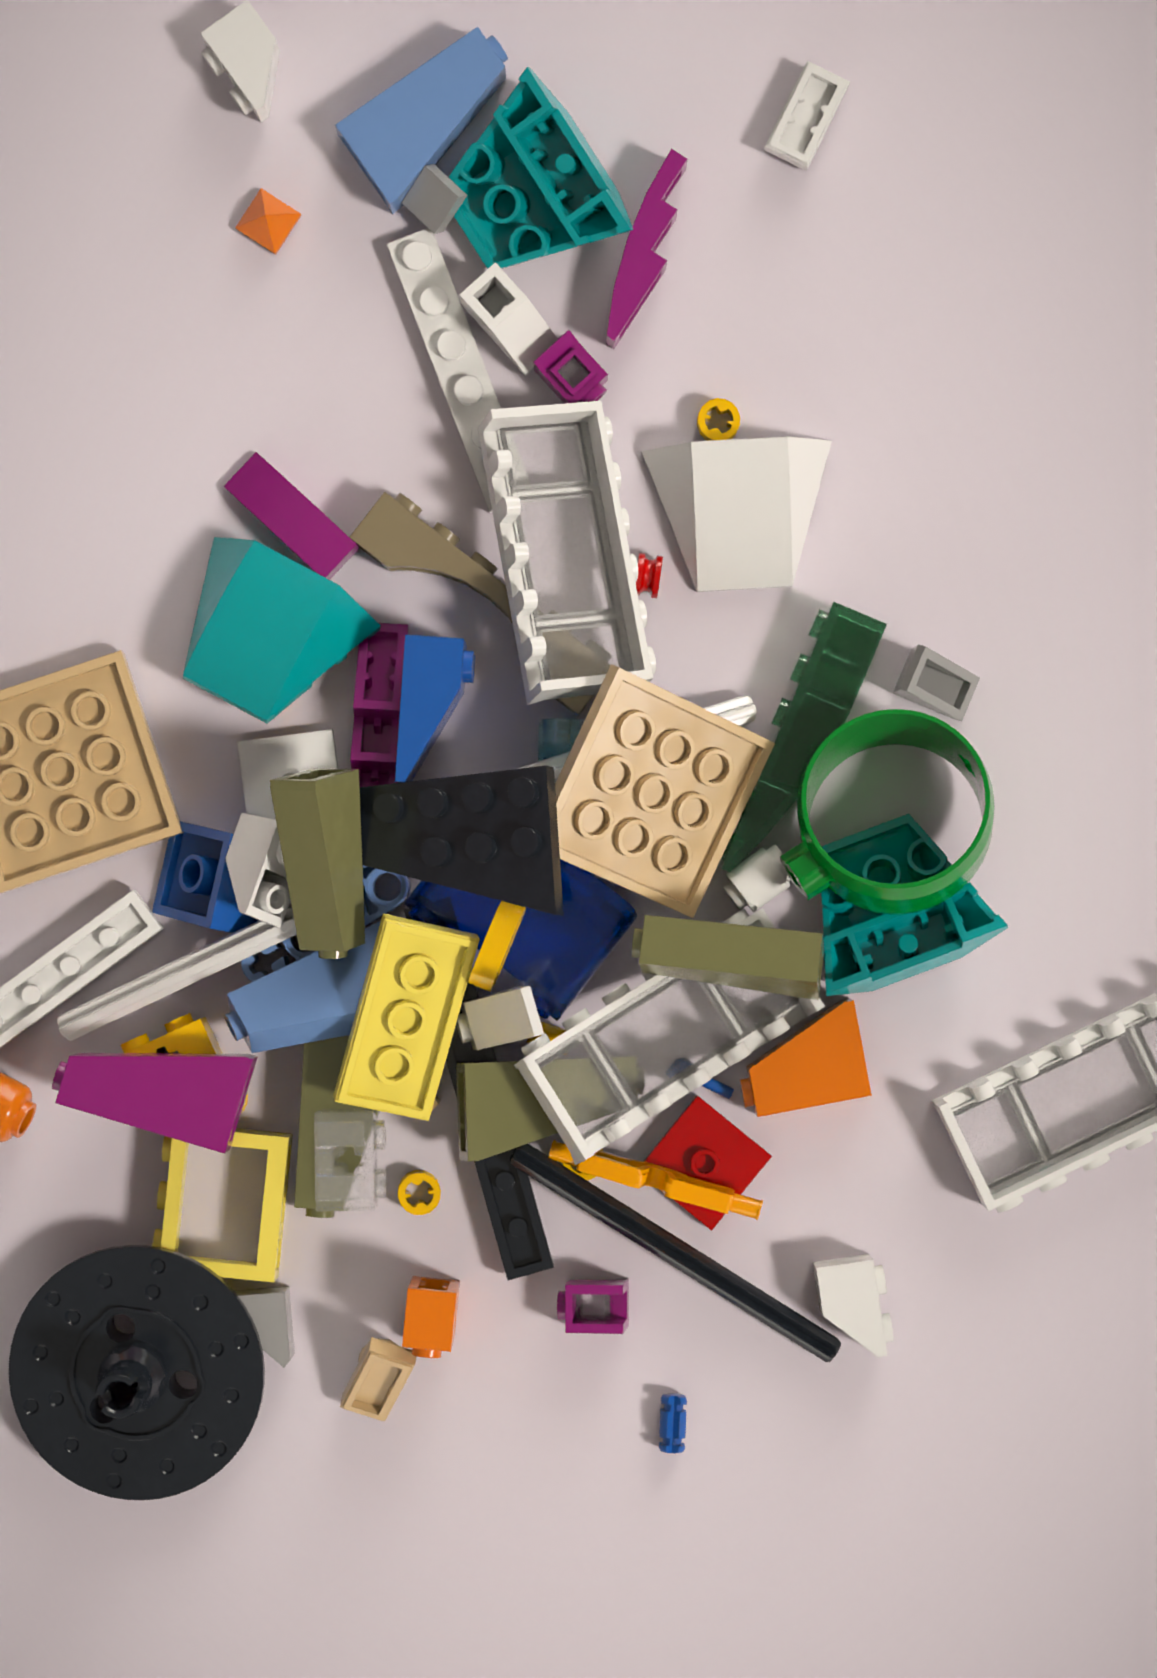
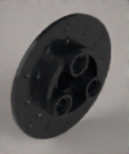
M125 1245L98 1250L78 1258L55 1273L37 1291L25 1308L15 1329L9 1356V1385L15 1413L27 1438L39 1455L62 1476L80 1487L107 1497L124 1500H153L174 1496L195 1488L217 1474L233 1459L252 1431L258 1417L265 1385V1364L260 1337L251 1315L235 1291L220 1276L195 1259L179 1252L147 1245ZM116 1314H123L131 1318L135 1326L134 1333L126 1334L119 1331L114 1324V1316ZM183 1370L192 1373L197 1380V1388L185 1389L181 1387L176 1380V1372ZM135 1381L138 1384L136 1387V1392L132 1387V1384L135 1383ZM100 1395L104 1402L103 1409L100 1408L97 1401Z

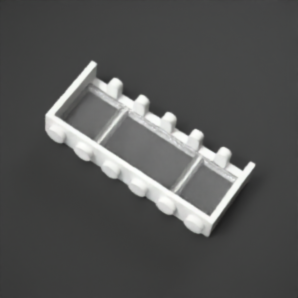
M591 401L491 409L477 429L527 705L543 700L596 695L611 664L650 682L656 670V658L652 647L647 646L644 628L647 625V610L644 602L638 599L635 583L638 579V563L635 555L630 554L627 541L630 530L629 515L625 508H621L618 493L621 486V472L619 465L612 461L610 450L613 437L612 424L609 417H604L602 402Z
M763 908L751 916L748 915L745 909H742L722 922L775 928ZM641 973L646 982L633 990H630L627 983H624L602 997L606 1005L603 1009L590 1015L588 1010L584 1008L561 1023L566 1032L550 1041L545 1033L522 1047L521 1050L526 1057L514 1064V1066L522 1074L569 1149L574 1164L577 1165L593 1156L594 1153L629 1133L642 1122L660 1113L684 1095L702 1086L723 1070L741 1061L765 1043L783 1034L793 1025L825 1007L820 997L819 1000Z
M1157 992L932 1100L980 1199V1203L988 1211L995 1208L999 1213L1010 1210L1024 1201L1022 1195L1038 1187L1041 1192L1056 1188L1067 1181L1065 1174L1080 1167H1083L1084 1171L1095 1169L1111 1159L1109 1153L1125 1145L1128 1150H1132L1154 1139L1152 1132L1157 1130Z

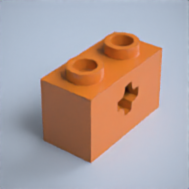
M412 1276L407 1289L402 1347L413 1348L412 1355L423 1358H441L442 1351L451 1352L455 1338L460 1280Z

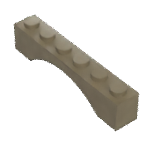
M384 492L350 535V538L360 549L390 572L416 571L440 575L464 584L490 600L512 623L506 585L493 576L498 568L476 551L471 557L456 547L460 539L441 523L437 522L431 528L418 518L422 509L402 493H399L394 499ZM537 610L538 616H544L543 613ZM553 610L548 613V615L557 614ZM572 630L541 633L546 641L545 657L550 680L607 674L610 665L607 663L612 656L589 639L583 645L569 634ZM595 695L559 698L556 700L579 717Z

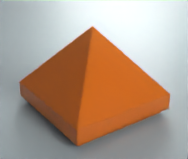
M261 188L235 229L276 255L300 219L301 213Z

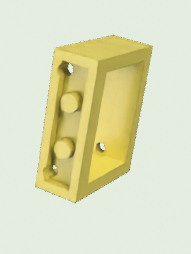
M236 1128L231 1145L232 1147L268 1150L257 1263L196 1256L188 1257L210 1268L220 1277L264 1282L276 1281L279 1277L293 1134ZM164 1136L162 1161L169 1162L168 1180L160 1181L157 1194V1209L164 1210L163 1229H155L152 1246L178 1252L189 1143Z

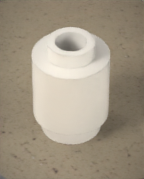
M775 844L767 850L763 847L725 874L730 883L723 888L739 910L748 906L754 913L790 887L788 881L791 879L780 860V856L783 853Z

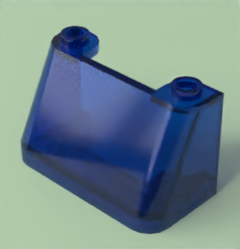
M561 859L564 916L526 907L523 919L503 965V969L522 982L524 986L531 987L538 1015L544 1019H548L551 1016L556 1021L565 1013L637 919L638 915L625 899L591 873ZM421 880L404 905L411 909L409 916L413 920L443 927L448 926L452 929L477 934L480 939L477 949L480 950L501 901Z

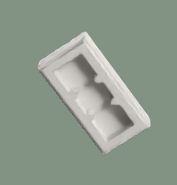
M807 61L764 150L807 171L849 87L850 81Z

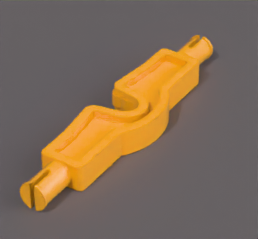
M553 1140L548 1158L554 1161L577 1167L576 1170L633 1188H641L643 1186L654 1187L661 1190L665 1197L728 1214L730 1211L758 1220L763 1200L734 1193L735 1190L693 1178L663 1166L624 1158L600 1150L587 1160L575 1165L567 1146L556 1140Z

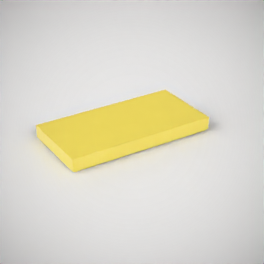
M383 913L333 1094L335 1102L429 1121L480 939L477 934Z

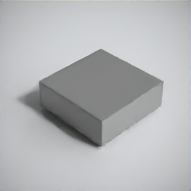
M430 164L423 168L401 203L434 234L444 232L467 197V194L435 164Z

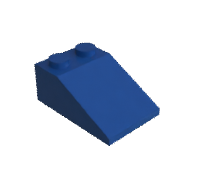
M405 635L395 782L397 783L413 781L464 695L465 683H474L476 655H474V651H467V644L462 638Z

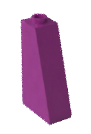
M76 1053L69 1056L67 1063L60 1061L53 1078L52 1089L58 1091L56 1104L225 1154L231 1148L258 1056L251 1054Z

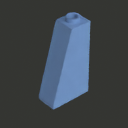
M479 27L473 29L335 124L339 138L392 214L401 209L403 206L401 202L423 168L430 164L436 165L506 79L504 62L508 60L504 49L493 35L486 39Z
M381 921L365 928V944L348 950L347 957L323 959L318 957V951L228 993L230 1012L225 1014L224 1018L234 1039L238 1041L244 1038L251 1053L350 1035Z

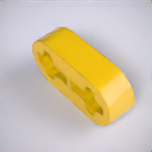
M504 901L500 902L471 971L468 983L489 992L493 990L523 919L526 907Z

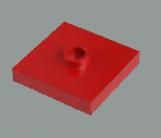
M696 1095L643 1162L663 1166L693 1178L734 1189V1193L741 1195L772 1155L701 1097ZM674 1200L711 1231L725 1215L722 1212Z

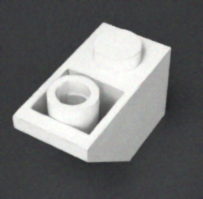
M246 0L201 32L207 47L201 54L217 76L225 72L235 87L229 90V93L245 115L253 111L262 123L269 118L280 50L273 34L250 2Z
M496 262L459 294L462 307L525 376L534 369L533 362L558 340L527 296Z
M241 813L225 858L239 912L274 927L281 928L290 903V894L276 820Z
M869 1254L812 1262L818 1305L822 1315L877 1357L887 1356L886 1343L893 1342L894 1336L890 1313L881 1314L879 1295L887 1294L883 1266H874V1260Z

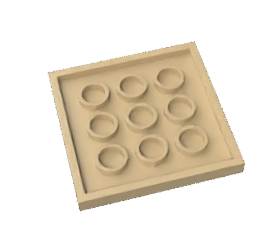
M120 650L0 690V893H5L184 833L181 829L172 795L124 651Z
M611 664L555 783L560 859L693 918L775 743Z

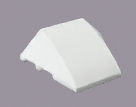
M785 436L695 441L641 452L697 592L793 586L832 443L831 440Z

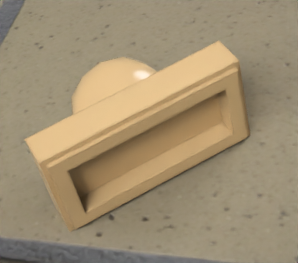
M371 1337L359 1354L358 1364L342 1394L340 1407L385 1421L415 1366L417 1356L412 1355V1350L401 1347L390 1339Z

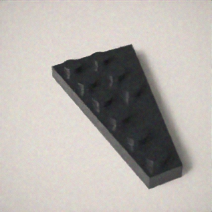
M538 766L359 787L362 865L538 911L564 916L554 767Z

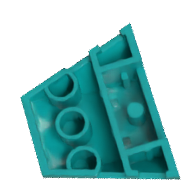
M526 67L518 80L520 82L503 105H499L493 114L494 118L476 143L471 144L448 176L467 194L454 217L487 269L495 262L501 269L633 230L621 195L569 112L530 67Z
M214 537L183 671V679L268 724L310 689L312 683L334 664H340L347 658V653L368 637L370 639L381 629V625L340 585L255 540Z
M909 813L821 846L844 869L859 877L880 883L903 884L916 882L932 877L952 865L945 853ZM970 882L948 900L924 911L903 915L881 914L862 909L847 902L828 887L821 892L826 996L872 992L958 960L1006 930L1008 925L999 914L996 915L984 902Z

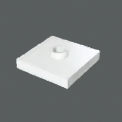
M333 729L237 741L246 814L276 820L270 791V780L314 768L339 769Z

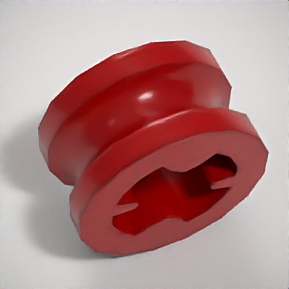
M639 553L638 579L635 582L638 596L642 592H648L651 598L657 599L663 556L657 555L655 559L650 560L646 558L645 553Z

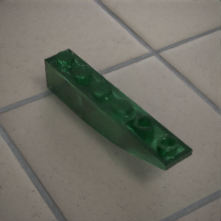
M836 602L830 605L827 612L821 609L818 610L808 633V636L816 638L809 656L800 653L793 668L790 680L797 682L791 699L788 700L782 697L771 721V724L779 727L773 740L775 745L746 804L737 828L723 853L720 870L730 873L768 835L796 801L803 773L813 754L833 731L845 723L887 626L886 623Z

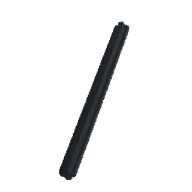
M525 1144L515 1148L509 1160L512 1166L825 1362H831L838 1353L841 1342L837 1337L562 1164L548 1158L546 1154L535 1147Z

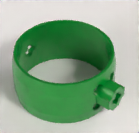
M904 709L880 710L856 717L833 731L818 747L807 764L800 782L797 798V815L801 843L780 856V860L791 881L807 900H810L829 887L847 902L862 909L881 914L903 915L924 911L937 906L956 894L971 880L981 866L988 851L994 820V794L986 767L967 739L949 724L936 717ZM909 745L931 751L950 762L963 774L971 785L981 809L982 823L970 847L954 864L944 871L927 879L911 883L888 884L875 882L859 877L844 869L821 847L811 828L809 818L814 798L821 784L847 758L877 746Z

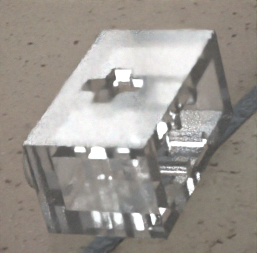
M318 1109L314 1113L316 1212L375 1211L378 1206V1198H386L387 1193L386 1169H377V1149H385L386 1147L385 1120H376V1110ZM348 1147H354L355 1155L363 1156L364 1162L356 1166L354 1172H348L347 1163L339 1162L338 1158L347 1152Z

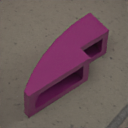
M257 452L224 485L225 489L314 572L329 580L359 550L358 545Z

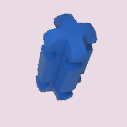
M663 1394L661 1404H664V1408L660 1409L659 1435L663 1438V1441L659 1442V1449L665 1453H682L685 1450V1443H682V1439L686 1436L687 1413L683 1409V1405H687V1399L682 1394Z

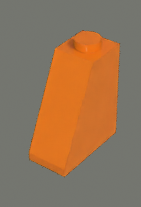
M845 999L834 1004L746 1066L748 1078L740 1079L745 1108L754 1106L757 1117L872 1096L854 1000Z

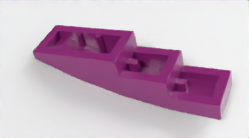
M672 148L646 192L632 226L633 230L630 231L614 284L606 344L615 349L666 271L667 260L655 253V251L676 221L677 209L665 201L686 171L688 160Z
M379 623L381 629L370 639L368 637L365 638L358 646L350 763L351 769H359V787L397 783L395 782L404 645L405 635H408L409 631L408 624Z

